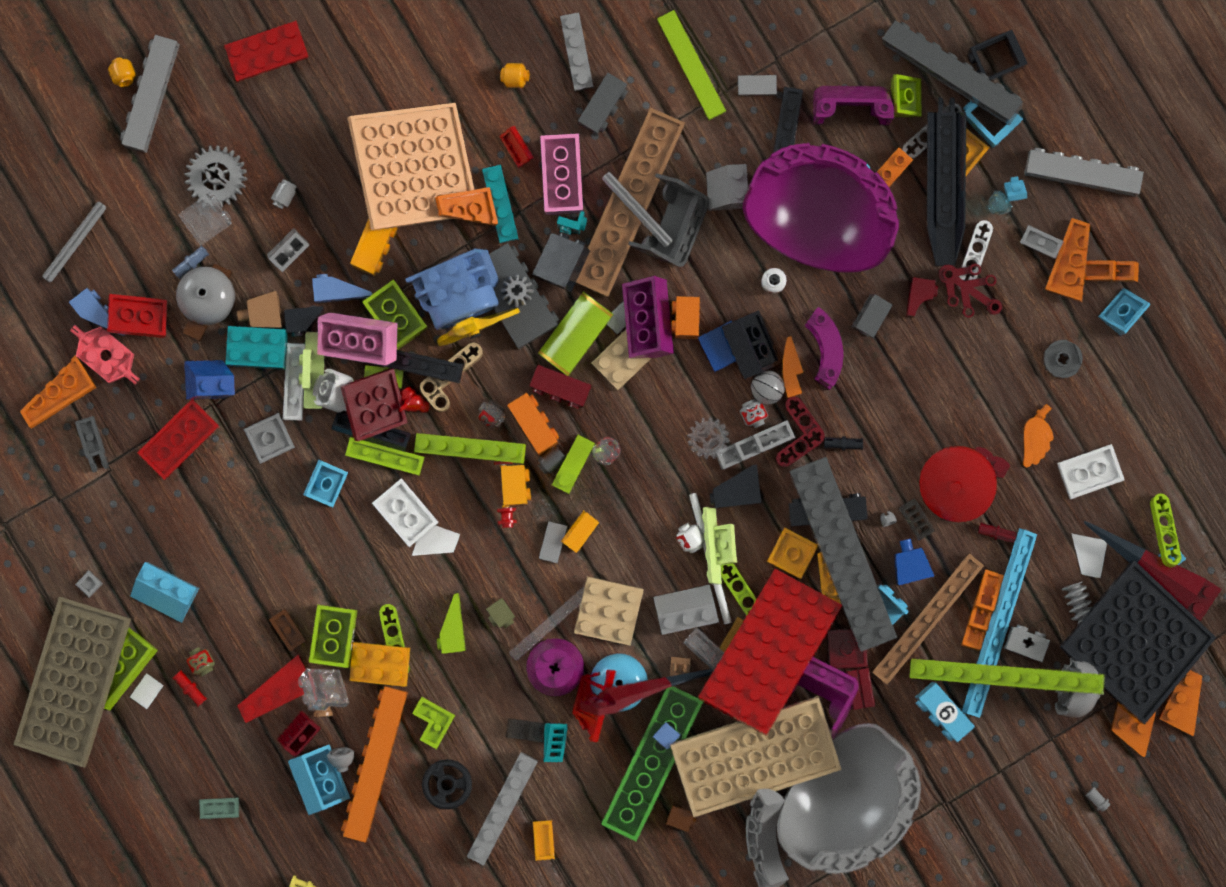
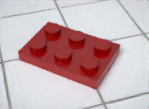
M109 294L107 332L165 338L167 300Z

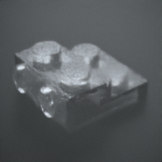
M210 192L178 214L200 246L232 224L230 215L221 209L219 200L215 195H211Z
M306 669L299 677L298 685L304 691L303 703L307 704L309 710L326 711L328 707H346L349 704L340 670Z

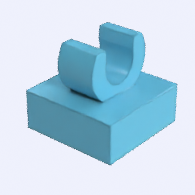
M1018 176L1011 177L1010 182L1004 183L1008 202L1027 199L1024 182L1019 180Z

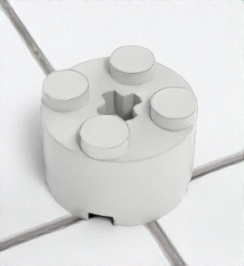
M332 369L324 370L326 373L319 375L314 384L313 395L316 396L314 403L335 412L347 411L340 386L353 382L352 377Z

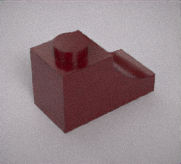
M915 277L911 279L906 317L914 318L918 307L923 302L932 301L933 297H937L938 286L935 285L936 280Z

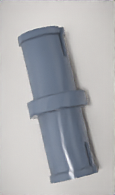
M201 245L190 256L184 257L185 260L173 268L172 271L181 279L192 268L195 269L197 264L208 256L209 253Z

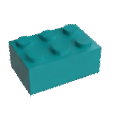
M228 326L225 364L234 367L285 370L288 341L286 330Z

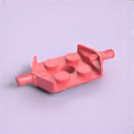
M76 325L73 326L74 329H71L70 332L79 338L76 357L81 359L108 383L115 382L124 377L129 379L134 385L137 384L136 381L139 382L140 378L133 374L131 370L134 353L101 326L88 332H83ZM105 350L111 352V358L108 361H104L101 358V354Z

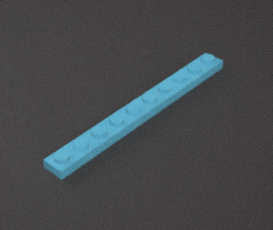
M1020 528L1018 530L977 664L997 665L1036 541L1037 534ZM970 683L962 712L980 718L990 685Z

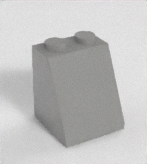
M746 164L726 165L706 172L707 196L709 199L708 211L743 209V201L748 190Z

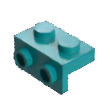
M583 211L580 212L578 221L559 216L557 228L566 235H571V233L579 235L580 231H584L587 218Z

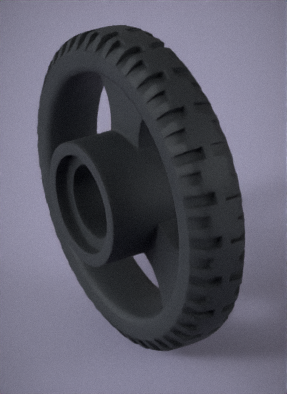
M451 759L439 760L433 763L423 776L422 790L424 796L429 803L437 808L444 810L457 808L470 796L472 790L471 775L467 768L458 761ZM444 766L458 769L463 777L456 779L450 774H445ZM431 775L439 779L437 782L439 793L435 796H432L429 790ZM445 779H449L452 782V788L449 790L442 787V781ZM456 788L464 790L463 795L458 800L446 803V795L453 793Z

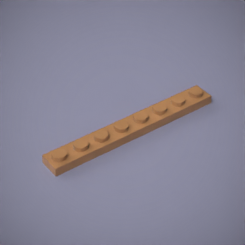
M968 554L872 673L887 685L984 565L971 554Z

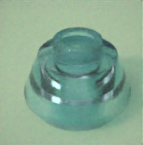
M995 190L988 200L989 204L987 207L992 214L1002 215L1011 212L1012 204L1010 201L1008 202L1007 196L1002 191Z

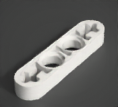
M983 220L975 226L961 268L966 267L968 260H973L981 266L993 232L990 222ZM986 225V229L989 230V232H985L983 235V239L986 238V242L980 238H975V236H980L981 230L979 227ZM975 242H979L983 246V250L979 253L975 252L972 248ZM976 267V269L972 272L976 273L978 271V267ZM961 275L958 277L964 280L966 278V275ZM974 275V277L969 276L968 280L976 279L977 275Z

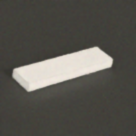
M287 343L283 420L303 421L304 389L302 385H299V373H302L303 366L299 364L300 354H303L305 344Z

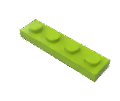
M352 437L349 439L345 454L348 457L419 476L425 458L363 440L357 442Z

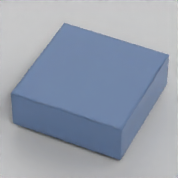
M666 722L653 735L666 749L680 736Z

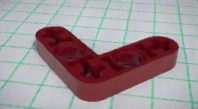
M796 396L790 397L786 401L785 408L803 435L776 455V462L781 467L790 466L820 445L825 438L821 427L802 400ZM791 400L799 403L797 405L799 411L802 408L805 411L800 413L797 418L794 416L797 413L796 410L789 408ZM806 415L810 418L808 426L800 424L799 419L801 416ZM812 432H819L821 434L819 437L820 441H812L810 444L813 446L810 448L808 442L803 438L807 436V439H810L813 436ZM802 442L805 444L806 449L803 453H798L795 450L796 443ZM791 447L792 452L797 458L794 459L792 455L788 458L789 462L787 464L786 462L781 463V454L787 455L790 453L788 448Z

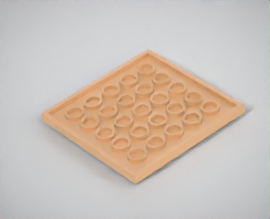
M456 103L348 117L371 231L453 219L439 216L435 197L474 190Z

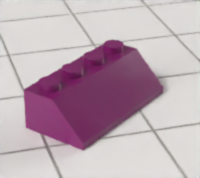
M651 276L622 284L629 358H658L674 354L667 280Z

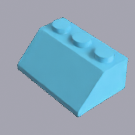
M144 562L135 580L130 597L182 623L199 588L149 562Z
M330 745L288 761L308 815L350 799L341 773L328 760L327 754L331 751Z

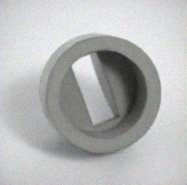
M887 511V516L884 513L881 514L880 521L883 527L897 522L892 512Z

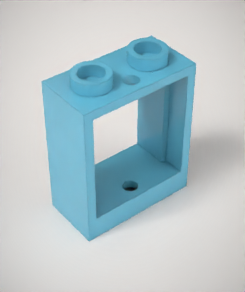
M970 101L963 108L966 112V121L992 148L1023 120L1017 114L1010 125H1006L993 136L971 113L978 105Z

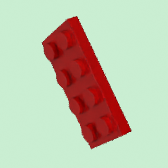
M297 21L224 45L237 82L309 58Z
M190 400L137 453L166 480L220 426L194 400Z

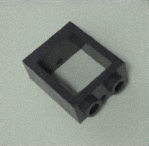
M1012 29L977 44L968 50V60L971 65H975L976 72H982L986 75L977 52L1005 40L1016 65L989 76L991 82L1018 71L1028 64Z

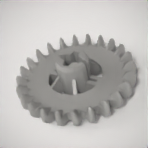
M219 145L216 146L215 151L211 146H209L208 152L202 148V155L195 152L197 159H189L193 165H186L190 172L184 173L186 177L190 178L185 181L186 184H191L187 190L194 191L191 197L199 196L198 203L205 200L204 205L208 206L211 202L213 208L216 207L217 203L222 208L224 201L230 205L231 198L236 201L235 194L242 195L239 188H245L246 186L242 184V181L247 180L246 177L242 176L247 172L246 169H241L244 166V162L237 163L240 156L238 155L233 158V150L227 154V147H224L221 151ZM213 163H216V164H215V167H211V168H208V167H207V166H209V165H211V164H213ZM218 163L224 165L228 170L222 171L218 168ZM209 172H211L212 174L218 173L220 179H213ZM228 172L230 173L229 181L225 179L224 175ZM203 173L206 174V178H207V179L204 180V181L202 180V174H203ZM210 182L214 190L208 189L204 184ZM219 185H223V186H224L223 189H221V190H216L217 186H219Z

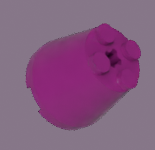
M553 638L542 641L533 648L527 660L526 670L531 684L539 692L548 696H562L570 693L579 685L584 673V662L581 653L572 643L563 639ZM558 663L560 671L552 674V669L549 666Z

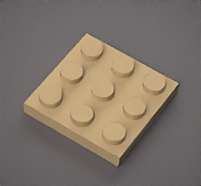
M587 576L574 633L631 645L644 589Z

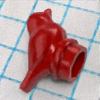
M407 387L400 392L403 405L399 408V412L407 410L425 413L430 409V402L425 401L423 396L416 394V391L411 387Z

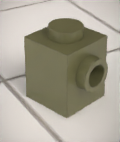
M503 598L486 609L491 615L488 619L494 627L498 625L499 628L503 626L506 629L514 623L513 618L516 616Z

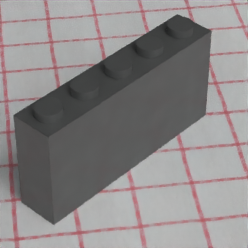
M507 243L489 254L499 279L498 285L494 288L499 302L498 306L494 308L495 312L500 313L516 308L515 301L509 306L508 301L510 298L507 300L502 298L508 294L502 293L501 289L507 288L503 285L504 281L509 284L511 283L508 278L509 276L513 278V281H516L517 274L520 277L519 281L524 276L527 277L524 284L531 282L532 286L527 289L534 290V293L527 294L532 298L531 301L524 299L526 302L525 306L519 301L518 308L520 312L518 314L501 320L518 350L556 328L558 326L556 322L559 319L554 311L550 312L546 305L549 303L544 294L539 295L536 290L539 286L534 278L530 279L527 272L529 270L525 263H520L517 259L519 253L514 245L510 247ZM517 286L515 290H512V293H515V296H519V292H522L523 289L520 290Z

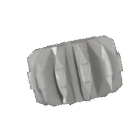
M518 274L516 275V281H513V278L509 276L508 278L511 283L509 284L504 281L503 285L507 288L501 289L502 293H508L502 297L503 300L510 298L508 301L509 306L515 301L516 308L519 307V301L525 306L526 302L524 299L528 301L532 299L527 294L534 293V290L527 289L532 286V283L524 284L527 280L525 276L521 281H519L520 277ZM517 286L520 290L523 289L522 292H519V296H515V293H512V290H515Z

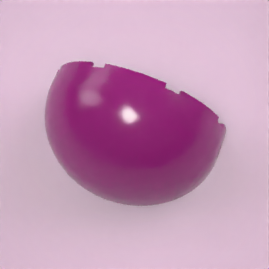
M810 143L796 144L771 154L758 167L743 201L745 219L752 230L765 243L797 262L827 271L860 272L878 266L885 260L892 249L899 228V219H897L896 213L897 205L890 188L877 172L874 173L866 166L867 163L857 156L837 147L824 144L821 146H811Z

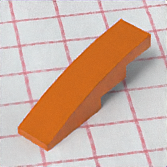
M989 570L984 571L961 646L976 651L981 650L1004 575Z

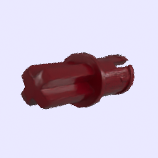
M981 522L978 534L993 537L994 540L1000 539L1014 543L1017 537V532L1000 528L999 525L996 527Z

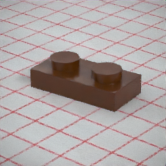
M286 609L269 619L290 652L307 641Z

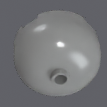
M198 267L190 270L182 277L177 286L176 300L179 309L189 320L201 325H213L221 322L229 315L235 302V290L229 278L220 270L212 267ZM202 289L206 291L204 296H200Z
M1071 658L1070 664L1064 665L1062 671L1098 674L1093 665L1087 662L1073 661ZM1055 691L1058 693V702L1055 703V710L1057 714L1071 718L1085 716L1093 709L1100 694Z

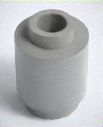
M283 179L271 197V200L274 201L273 205L280 209L288 208L296 193L295 189L297 186Z

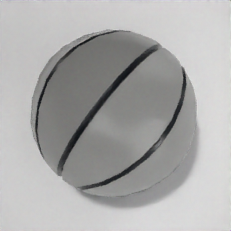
M763 371L752 380L751 392L754 398L762 404L776 403L784 394L785 386L783 379L776 372Z

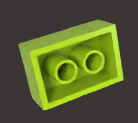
M394 280L363 301V304L375 320L397 323V350L428 329Z
M317 605L309 663L349 668L358 610Z

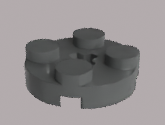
M1058 340L1050 344L1045 350L1043 357L1046 370L1053 377L1069 378L1075 375L1083 361L1080 348L1067 340ZM1060 354L1068 357L1064 365L1062 362H1058Z

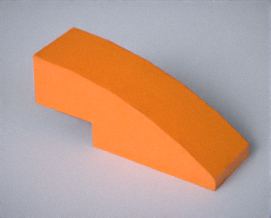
M1114 260L1086 261L1084 281L1138 282L1139 263L1135 261Z
M791 336L786 339L782 357V379L785 386L786 399L802 394L797 375L803 374V369Z

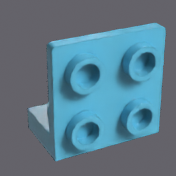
M877 585L893 625L903 614L906 615L909 612L906 609L908 606L900 598L895 599L892 596L894 592L887 585Z

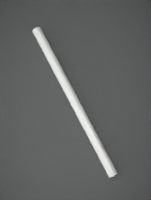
M697 493L689 495L697 526L704 536L705 528ZM704 540L702 544L704 552H706V542ZM713 584L724 624L732 623L722 585Z

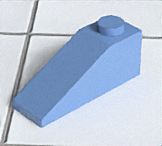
M319 274L317 278L312 279L315 303L364 299L373 294L368 290L334 277H328V274Z

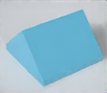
M1123 288L1099 317L1122 336L1127 333L1145 312L1150 303Z
M318 460L303 495L333 507L348 472Z

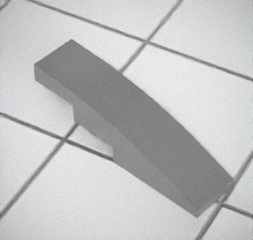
M787 420L716 451L715 455L721 469L724 470L792 440L795 436Z

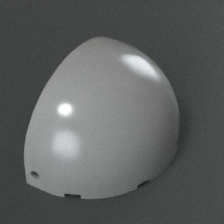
M860 724L839 733L832 741L841 770L790 786L784 798L785 802L780 809L777 823L779 842L791 858L808 869L814 871L815 869L822 870L826 873H844L868 865V862L887 854L902 839L913 822L911 819L915 809L918 808L920 799L918 770L908 751L888 732L875 724Z

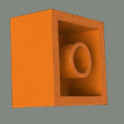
M677 296L676 301H672V315H675V320L671 322V332L675 334V338L698 339L700 297Z

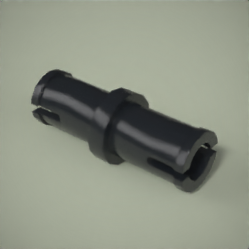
M842 436V438L825 437L824 449H841V451H845V449L863 450V438H846V436Z

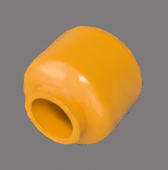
M119 57L114 59L108 67L113 84L127 87L134 82L136 73L130 60Z
M507 63L500 73L501 82L508 88H523L530 77L529 70H526L522 63Z

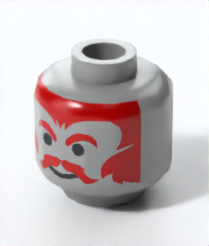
M756 399L742 404L743 408H741L740 414L746 426L753 425L754 428L765 424L764 420L768 417V413L764 404L756 401Z

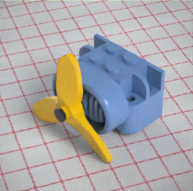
M473 249L406 279L407 283L413 284L416 291L415 298L419 299L422 308L429 312L435 329L443 330L453 327L437 339L439 346L451 344L468 336L470 340L481 336L479 334L480 330L520 312L519 308H512L491 316L474 319V317L496 308L499 304L494 292L499 279L488 250Z

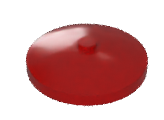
M950 446L937 451L928 459L920 474L919 487L925 504L934 514L951 522H967L980 517L988 510L996 495L997 479L992 465L981 453L964 446Z

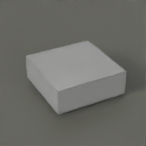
M88 570L75 585L90 598L103 583Z

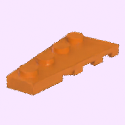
M1071 218L1062 247L1046 285V291L1082 302L1090 233L1089 223Z
M76 355L20 411L31 429L96 388Z

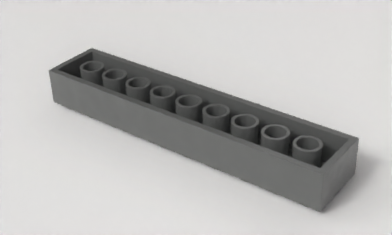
M822 457L790 470L791 479L842 604L858 649L862 652L897 638L827 458Z

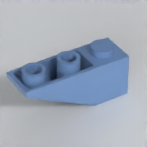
M86 288L69 302L81 318L107 329L108 306L106 304L103 306L99 302L101 297L95 290L91 291Z

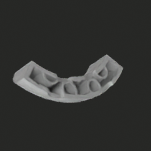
M770 789L757 790L750 803L752 807L751 814L747 816L746 822L747 850L749 859H753L756 869L753 873L759 887H780L789 879L779 856L776 839L778 814L785 800L780 794Z

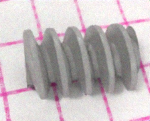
M1082 582L1066 586L1062 589V591L1069 592L1064 597L1071 599L1067 606L1074 607L1069 613H1076L1071 619L1072 621H1078L1077 624L1081 622L1092 608L1087 607L1092 602L1091 600H1085L1089 593L1082 592L1087 588L1086 585H1080Z

